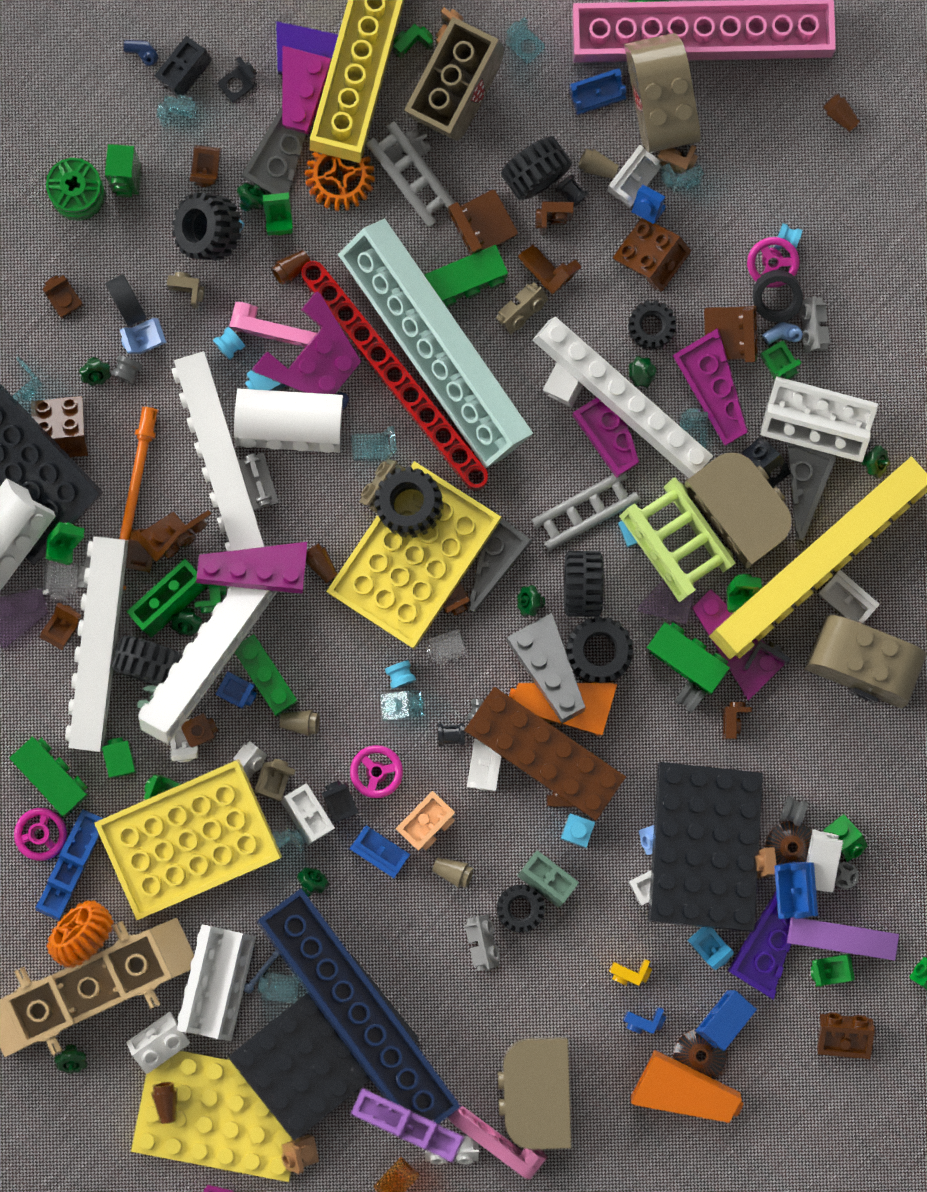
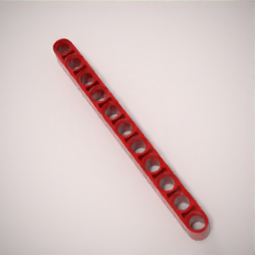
M317 261L307 262L302 268V279L306 287L312 294L318 291L322 297L326 290L331 289L337 293V297L334 300L328 301L324 299L346 337L466 487L472 491L484 489L488 482V473L484 466L324 266ZM316 269L321 273V276L317 280H309L307 273L310 270ZM350 310L353 312V317L349 321H343L339 318L340 312ZM359 330H366L370 336L365 341H358L355 338V334ZM381 350L386 354L384 360L376 362L371 358V355L374 351ZM392 370H397L402 374V378L397 382H392L387 378L388 373ZM407 391H415L418 394V399L414 402H407L403 397ZM424 411H431L435 418L432 422L425 423L420 419V414ZM441 431H446L451 435V439L447 443H440L437 441L436 435ZM458 451L464 452L467 455V460L462 464L454 462L452 459L454 453ZM473 472H480L484 479L479 484H473L469 480V475Z

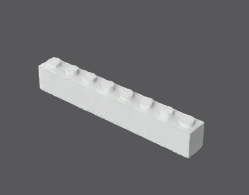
M556 316L550 319L533 338L532 341L688 478L701 470L713 457L710 452Z
M205 352L174 360L176 368L171 369L175 383H181L183 393H179L183 409L189 408L191 417L186 418L190 432H196L199 441L194 443L198 458L203 457L206 467L202 468L206 483L211 482L214 492L209 493L213 507H219L222 516L217 518L221 533L226 532L229 542L225 543L226 550L234 551L264 547Z
M95 536L93 541L88 543L87 557H91L90 568L86 567L84 574V583H87L88 587L87 594H83L81 600V610H85L84 621L80 620L78 625V636H82L81 646H77L75 651V662H78V671L73 673L71 684L72 689H75L74 699H70L68 714L72 715L71 726L67 725L65 741H69L68 748L97 752L103 751L102 747L105 744L113 677L111 665L116 652L129 540Z
M229 587L222 603L219 602L215 606L211 619L208 623L204 622L201 625L198 637L193 643L190 642L186 646L180 662L173 664L167 680L164 684L160 683L157 686L153 695L154 698L149 704H145L141 708L138 716L141 730L166 744L170 743L278 591Z

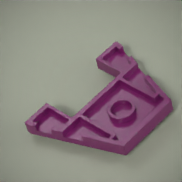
M317 291L307 301L301 311L319 325L321 329L291 366L287 369L269 352H266L251 371L303 393L334 395L361 363V360L323 297Z

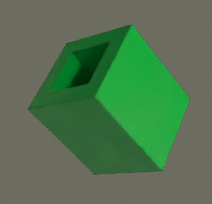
M123 737L108 740V745L103 746L102 750L109 778L113 779L137 773L130 741H123Z

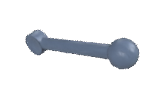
M277 950L274 951L254 978L245 984V993L253 991V986L280 955Z

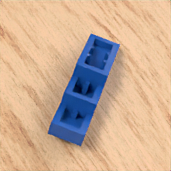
M82 809L35 907L36 911L60 921L100 837L94 823L103 818Z

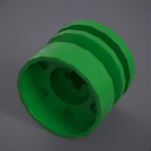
M67 158L54 165L47 175L46 190L48 197L60 215L69 220L82 221L93 217L100 211L105 200V189L98 171L91 163L81 158ZM75 182H77L79 188H74V190L71 191L69 185H74Z

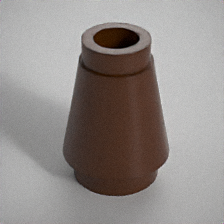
M838 93L822 107L828 117L848 132L860 123L844 96L841 97Z
M301 250L276 261L275 265L271 267V271L281 285L285 283L290 284L302 272L303 266L311 260L307 253Z
M317 543L307 550L305 563L325 583L338 575L326 547H322L320 543Z
M163 1082L153 1085L151 1095L160 1118V1123L162 1124L176 1121L178 1089L175 1088L174 1082Z

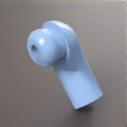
M780 322L763 333L762 337L770 345L779 338L798 342L803 334L798 326Z

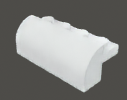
M776 376L767 403L761 435L863 462L878 403Z
M237 389L234 419L235 445L246 448L256 447L340 453L343 395Z
M7 478L0 486V591L55 518L54 511L32 500L28 489Z
M209 925L201 926L197 936L195 955L191 961L189 981L184 991L185 998L182 1010L178 1016L177 1030L232 1041L256 936Z

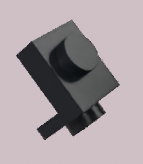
M340 780L325 786L326 791L322 792V796L334 823L359 813L347 783L341 784Z

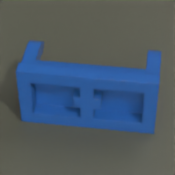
M619 68L570 84L569 93L577 115L626 100V87L622 84V74Z
M367 825L350 847V850L394 879L410 856L408 852Z
M791 862L774 865L778 919L792 917L799 919L818 916L814 862Z
M727 990L695 1032L713 1047H718L725 1051L757 1009L736 990Z

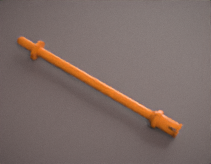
M142 407L139 428L135 430L134 434L137 436L138 446L119 539L130 540L148 445L156 436L154 428L159 410L150 407Z

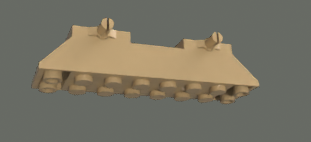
M178 918L137 935H128L123 921L114 924L112 927L119 940L112 947L91 956L89 961L85 960L80 966L68 967L39 981H30L25 967L14 971L21 986L14 993L0 999V1048L4 1057L39 1041H46L52 1053L51 1055L62 1051L56 1038L60 1031L136 995L144 994L150 1009L160 1005L154 989L158 985L190 971L191 961L194 958V953Z

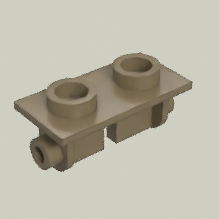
M534 282L531 285L527 284L515 296L516 300L520 302L518 306L510 301L498 311L499 315L496 317V320L501 325H505L510 335L522 328L526 320L535 312L540 311L548 301L541 286L538 287Z
M387 459L386 462L383 461L376 469V477L372 483L367 484L362 490V498L359 503L369 506V509L377 513L374 504L376 497L374 495L375 491L380 489L378 486L381 480L384 482L387 479L385 475L389 472L391 475L395 474V469L401 468L402 471L406 469L397 464V461Z

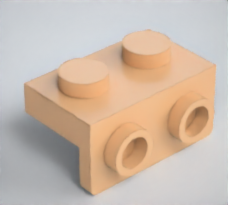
M432 791L404 819L396 830L418 851L421 848L427 850L437 840L434 835L441 828L445 832L455 821L452 817L455 811Z

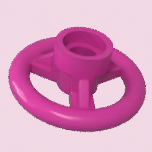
M768 237L757 242L752 247L748 255L747 267L755 281L764 273L777 270L780 266H791L788 273L795 277L799 268V255L796 248L789 241L780 237ZM768 246H782L789 252L791 257H783L778 249L769 248ZM760 250L763 253L762 263L765 267L761 275L755 267V259ZM771 258L777 259L775 264L768 263ZM774 282L769 284L767 287H781L786 283Z
M373 745L362 749L356 754L351 763L350 777L354 787L361 794L370 798H383L392 794L400 785L403 777V767L394 751L385 746ZM373 753L383 754L393 764L384 765L381 762H372L368 755ZM360 762L367 767L366 775L370 780L368 787L361 783L358 776ZM379 767L382 770L379 777L372 775L373 768ZM395 772L394 779L388 787L376 790L377 783L384 781L387 773Z
M35 808L27 811L19 818L14 830V840L19 851L27 858L36 861H44L55 857L63 849L67 839V829L63 819L56 812L47 808ZM35 816H41L40 822L33 824L29 828L28 834L22 835L26 822ZM49 818L56 823L59 829L57 844L50 838V831L47 827ZM39 829L44 831L42 839H37L35 835ZM31 841L37 845L45 844L50 850L44 853L33 852L24 843Z

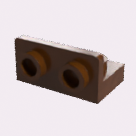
M542 202L541 209H536L535 229H540V236H545L547 221H551L552 225H566L567 221H571L574 202Z
M834 1012L820 1014L817 1054L871 1059L875 1033L872 1018L864 1015H855L854 1017L842 1016Z

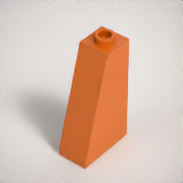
M518 683L516 689L511 688L509 697L545 721L601 737L617 684L577 683L585 704V712L563 724L535 683Z
M654 1050L631 1094V1103L636 1106L730 1123L733 1116L737 1117L743 1107L739 1091Z

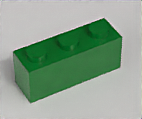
M108 144L105 176L112 192L116 193V196L131 198L132 194L139 195L141 162L135 147Z
M494 245L426 273L424 276L446 308L457 303L456 299L464 296L469 299L481 293L480 289L488 286L493 289L505 283L504 279L508 278V272L497 246Z
M184 559L127 611V614L152 638L171 621L172 615L183 610L209 584L196 583L197 570Z
M664 622L646 647L647 652L712 696L730 671V667L727 666L728 661L717 653L714 656L705 650L707 646L698 639L693 638L692 641L683 635L685 631L677 624L672 622L669 625Z
M253 634L242 641L234 653L275 716H279L299 703L256 636Z
M32 736L9 759L63 817H67L89 796L85 791L88 786L78 776L74 779L67 772L70 767L61 757L55 759L49 753L52 747L42 737L37 740Z

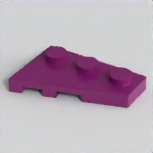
M283 46L282 125L284 128L309 134L324 90L332 61L331 58Z
M596 397L573 412L572 416L616 478L639 464L627 423Z

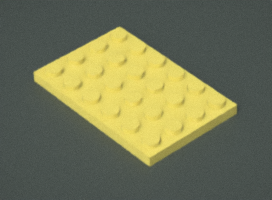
M414 461L410 467L413 470L418 468L423 470L425 474L428 473L441 491L444 506L441 509V519H437L435 522L437 525L433 529L431 527L428 528V533L425 535L419 533L417 534L418 537L412 538L411 535H407L405 538L401 537L398 533L396 535L392 533L377 515L326 591L412 649H415L502 520L501 516ZM405 490L396 498L394 509L403 516L413 515L421 509L424 496L418 490Z
M239 759L94 823L136 920L282 857Z
M179 1051L146 1074L131 1152L289 1182L291 1171L286 1170L282 1162L283 1150L281 1145L292 1141L291 1137L230 1060ZM174 1082L175 1088L178 1089L176 1121L162 1124L160 1123L151 1092H153V1085Z

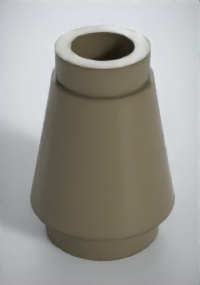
M586 148L578 164V168L583 169L584 173L611 179L614 178L619 166L594 148L592 150Z
M313 710L281 713L280 728L311 736V734H317L319 731L320 715L319 713H314Z
M438 857L432 872L458 888L461 886L467 888L474 868L469 867V863Z

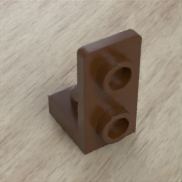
M534 245L518 255V258L524 263L525 267L537 277L552 295L566 286L582 268L576 259L568 265L563 262L555 268Z

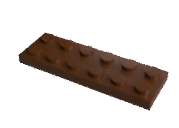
M495 686L464 729L472 737L595 821L626 778L625 775Z

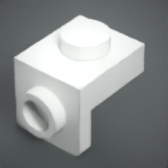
M180 727L170 741L172 761L189 762L198 758L199 747L191 748Z

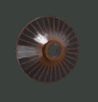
M792 821L780 823L768 834L765 848H775L776 865L806 862L812 831L804 824L798 827ZM791 842L797 845V850L794 853L788 850V844Z
M696 1029L686 1032L675 1045L674 1059L713 1079L716 1078L725 1067L727 1060L726 1049L722 1051L718 1047H713L695 1032ZM698 1051L705 1052L706 1058L703 1061L697 1060L696 1054Z

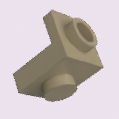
M175 272V276L168 275V289L192 293L191 306L198 309V304L204 301L205 287L201 286L200 279L190 278V274L184 272Z
M279 759L263 763L254 793L277 802L282 801L288 778L293 776L296 770L288 767V762Z

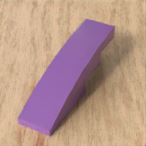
M792 917L790 919L787 943L895 961L899 934L804 918L795 919V917Z
M362 1089L351 1112L352 1115L454 1163L465 1139L461 1135Z

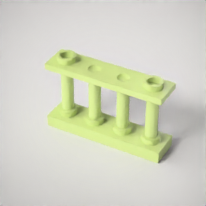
M674 477L663 487L667 492L665 495L643 509L633 504L619 517L677 600L681 602L695 591L693 587L695 581L718 566L724 573L736 563L733 560L731 551L723 546L688 496L686 487ZM674 502L682 515L658 531L653 530L648 522V518ZM689 523L697 536L674 552H669L663 544V539ZM704 545L712 558L690 573H683L678 565V561Z

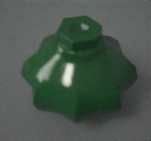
M245 182L237 188V194L240 198L239 205L244 211H250L252 208L260 209L263 206V195L265 194L264 191L259 189V185H250Z
M636 356L634 361L628 365V377L633 381L635 387L642 386L648 388L651 382L656 379L655 373L657 369L649 358Z
M95 357L88 359L86 364L79 369L81 381L88 383L90 386L103 385L111 377L109 364Z
M878 445L865 454L861 464L866 466L868 474L878 479L887 471V466L890 464L887 449Z
M534 585L523 586L521 592L517 595V608L524 617L535 616L539 608H543L545 605V598L541 596Z
M185 607L184 610L171 616V629L177 631L179 635L192 636L198 633L201 627L202 619L195 615V611L192 608Z
M304 867L297 875L302 890L308 897L313 893H323L329 886L325 874L316 868Z
M73 1044L66 1045L65 1050L57 1055L54 1060L57 1070L64 1071L67 1074L79 1073L88 1065L85 1053L78 1051L77 1046Z

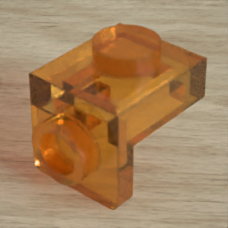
M400 1157L379 1178L373 1188L377 1192H405L417 1180L420 1174Z

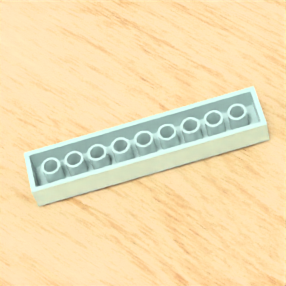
M384 218L364 227L338 256L485 469L506 458L528 439L533 432L386 219Z

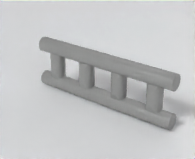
M393 121L386 127L391 133L380 143L373 137L365 144L429 227L436 222L432 214L443 205L448 209V206L454 204L455 201L395 121ZM395 143H398L406 153V156L394 164L385 151ZM413 163L422 176L409 185L401 172ZM429 184L438 197L425 206L416 193Z
M626 473L618 478L613 474L531 519L536 529L543 525L551 539L544 542L548 551L555 549L641 501L636 492L628 495L621 482L628 478ZM612 487L619 501L605 508L598 494ZM589 500L596 514L583 521L575 507ZM567 513L574 526L559 533L553 519Z

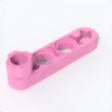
M235 302L229 325L232 330L301 347H306L317 334L256 319L258 307L244 302Z
M463 1106L448 1117L457 1128L527 1179H531L547 1159V1155H545L542 1149L524 1148L521 1150Z

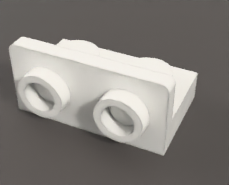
M170 1011L126 1042L131 1055L146 1074L190 1044L185 1034L177 1030L178 1022Z

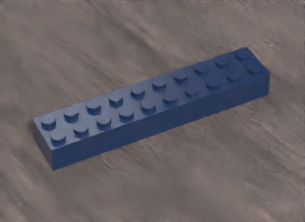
M302 888L257 920L258 926L386 1100L436 1124L441 1123L461 1107Z

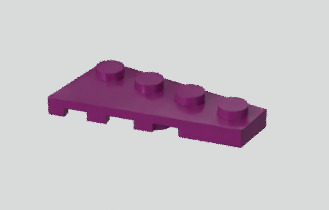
M715 329L672 355L724 446L749 433L719 329Z
M307 542L200 554L196 583L302 594Z

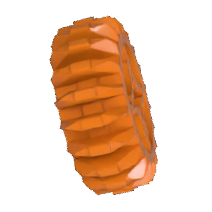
M313 152V157L316 161L308 160L307 165L312 169L305 170V176L310 177L305 183L306 186L313 187L309 191L311 196L319 194L316 197V203L319 204L325 199L324 206L326 209H329L331 204L334 203L335 211L340 210V204H344L345 210L348 211L350 210V202H353L355 207L359 206L358 197L364 201L367 200V195L364 191L372 192L373 187L368 183L375 182V176L370 175V173L375 171L374 166L368 165L371 162L370 156L362 158L360 163L355 162L359 168H354V166H344L338 157ZM332 159V169L325 172L323 176H319L323 165ZM337 165L340 172L342 171L344 175L343 187L337 179ZM362 176L359 185L348 193V183L356 180V177ZM321 185L336 186L340 195L326 191Z
M87 900L83 904L79 903L76 908H71L70 912L64 915L61 921L57 922V926L51 931L52 935L48 938L47 948L51 958L65 968H74L77 965H82L85 960L89 961L90 957L93 954H97V950L103 947L104 941L109 938L108 934L112 931L113 928L111 926L114 922L112 915L95 900L91 902Z

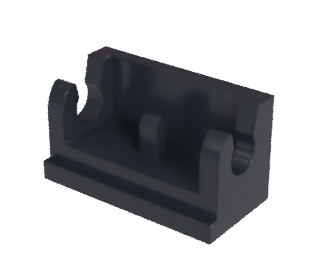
M185 36L154 77L158 79L165 89L171 90L174 96L181 100L212 62V58L205 48L188 36Z

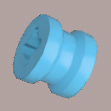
M783 223L778 237L789 241L797 248L802 229L797 228L794 230ZM775 245V246H774V248H776V249L784 248V247L779 246V245Z
M230 327L224 330V334L221 337L213 339L215 345L229 360L234 357V352L245 347V344Z
M409 660L385 669L386 674L391 678L390 685L392 689L416 681L415 675L410 672L409 668L411 665Z

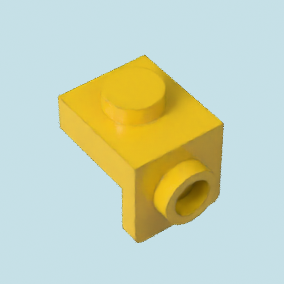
M644 959L638 973L613 962L609 972L614 974L613 980L627 986L628 982L639 986L641 981L647 982L652 968L648 967L650 961Z

